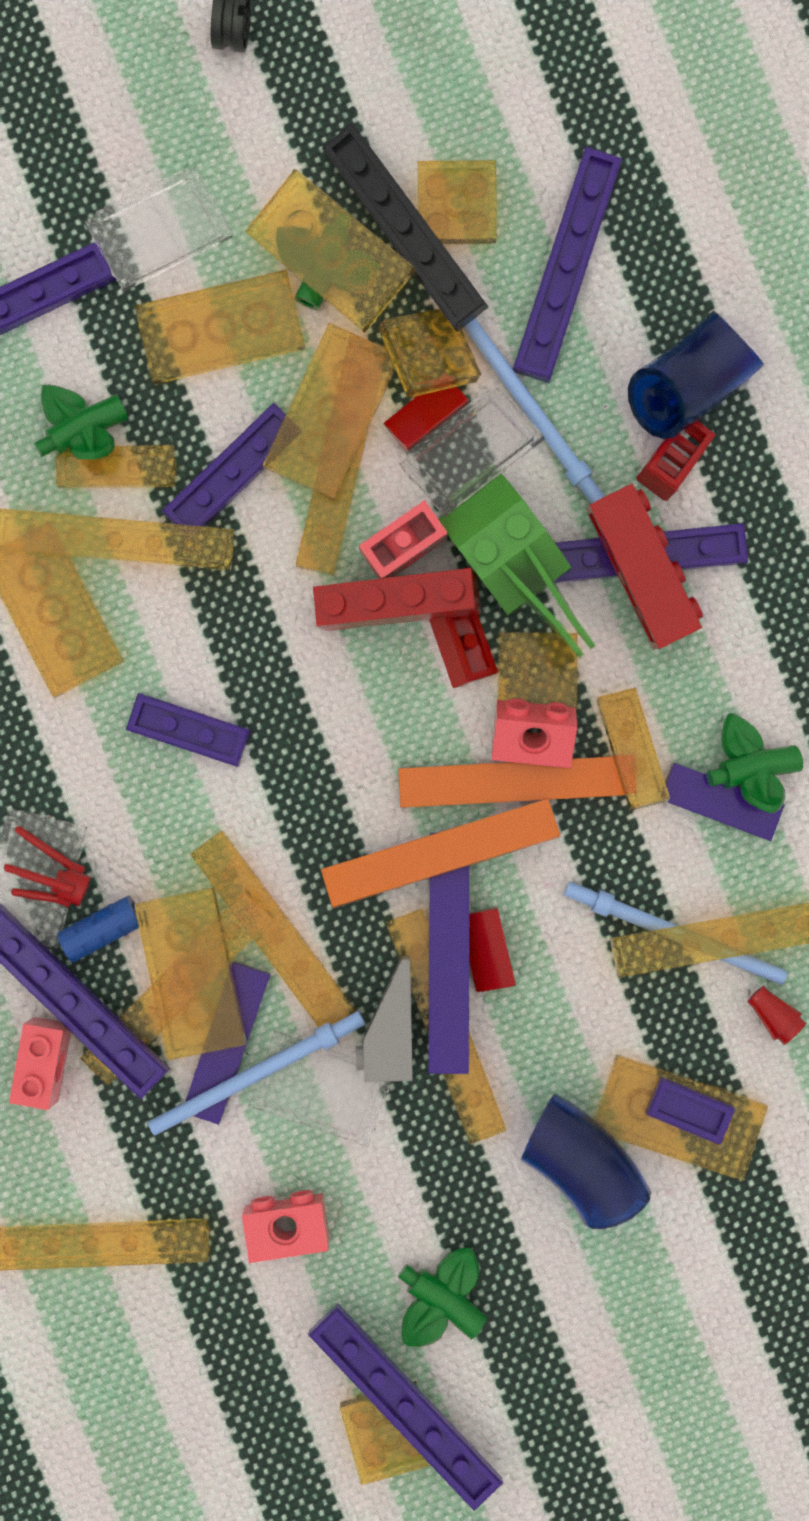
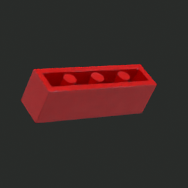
M633 483L585 507L652 648L661 649L703 628L699 619L703 618L702 610L693 596L688 598L682 586V583L686 582L685 575L676 560L670 561L664 549L669 546L667 538L659 525L653 526L647 514L651 510V506L642 489L636 491Z
M472 568L313 586L316 626L325 631L481 614L478 577Z

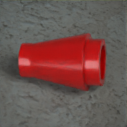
M764 985L747 1000V1003L753 1008L772 1039H778L783 1045L791 1041L807 1024L800 1017L802 1015L800 1011L771 993Z

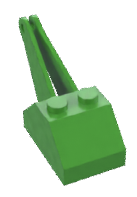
M501 472L439 519L448 532L450 539L508 616L527 603L570 646L578 658L583 656V652L566 629L536 597L548 587L564 614L590 649L596 646L577 620L555 583L556 580L572 569L571 565L523 498Z

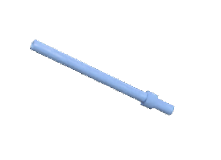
M473 319L463 327L567 470L565 473L567 479L573 487L578 486L590 503L605 497L591 478L593 472L584 460H578L477 319Z
M571 881L566 885L563 895L590 906L592 912L604 917L610 914L780 985L786 980L787 970L617 901L614 899L615 895L601 889L595 892Z
M358 1010L334 1024L327 1022L315 1029V1034L148 1121L151 1132L156 1136L321 1048L327 1050L339 1044L340 1038L366 1025L361 1012Z

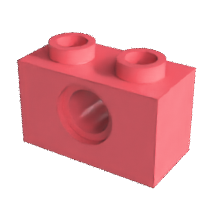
M424 500L360 544L359 549L361 555L378 579L396 576L445 542L448 532Z
M512 698L507 701L497 700L491 760L571 768L577 733L576 708L568 707L558 702H552L547 705L528 703L526 700ZM530 728H539L542 731L538 733H530L527 730Z
M33 1017L23 1024L9 1099L10 1104L49 1110L59 1101L71 1032L60 1021Z
M301 1190L291 1193L289 1199L274 1201L273 1196H262L252 1199L250 1201L251 1204L245 1206L242 1220L249 1263L329 1250L330 1235L323 1193L314 1195L313 1190ZM288 1216L295 1221L297 1227L292 1231H282L277 1227L275 1221L279 1217Z

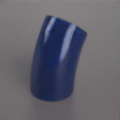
M713 310L680 341L656 359L638 369L631 376L627 388L628 402L633 416L648 433L661 439L674 438L720 405L765 364L736 331Z
M554 1093L535 1126L521 1157V1162L533 1168L550 1181L571 1203L585 1226L592 1229H607L632 1219L645 1208L650 1201L652 1192L637 1165L620 1143L600 1123L574 1103Z

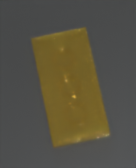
M295 168L245 230V233L364 333H366L416 271L414 266Z
M287 269L134 305L151 379L154 384L305 349Z
M328 323L263 463V468L335 501L400 362L401 355Z
M51 522L0 548V597L52 697L57 698L125 662Z
M211 887L135 903L134 906L167 1060L245 1045L247 1040L215 888Z
M616 1054L592 1130L744 1181L768 1105ZM659 1076L736 1108L721 1145L646 1115L645 1110Z

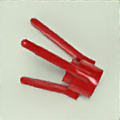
M17 826L15 832L68 870L67 872L59 870L54 879L11 864H5L3 867L4 871L52 887L51 892H53L47 893L13 888L11 894L28 899L54 902L66 907H70L71 904L80 907L91 881L90 876L83 874L85 866L72 862L21 826Z

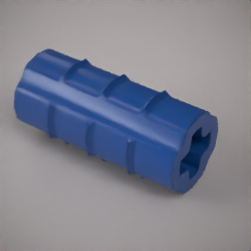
M128 895L96 913H91L90 916L79 922L76 921L73 925L58 932L57 937L64 953L74 963L87 955L93 954L94 951L106 945L108 946L113 941L129 935L130 932L144 926L145 923L136 903Z

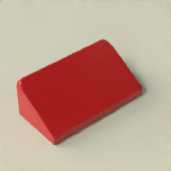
M443 375L386 420L383 425L404 451L409 454L467 408L469 399Z
M478 614L429 620L453 688L498 673Z
M497 907L469 913V963L476 992L516 986Z

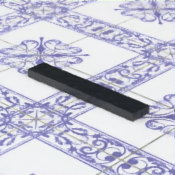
M353 123L322 147L323 151L457 332L488 308L486 302Z

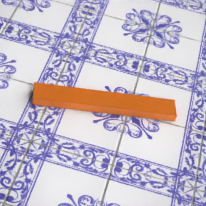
M634 755L572 759L571 768L514 762L398 768L400 808L636 795Z
M544 799L321 869L332 908H337L560 838L561 835L549 799Z

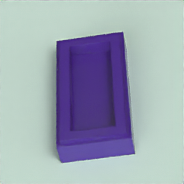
M659 1076L645 1113L650 1117L721 1145L736 1108Z

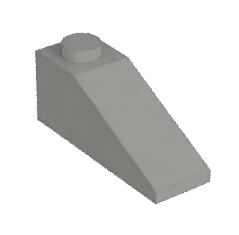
M410 955L401 956L366 1029L363 1046H356V1070H364V1082L412 1081Z

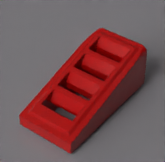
M685 411L636 477L637 481L662 500L667 501L678 490L716 434ZM683 430L685 433H687L692 438L697 440L699 442V445L695 446L693 443H691L689 440H687L685 437L679 434L680 431ZM671 444H675L681 450L690 455V457L687 458L685 455H683L681 452H679L677 449L671 446ZM662 456H664L673 464L678 466L680 470H676L674 467H672L670 464L662 459Z

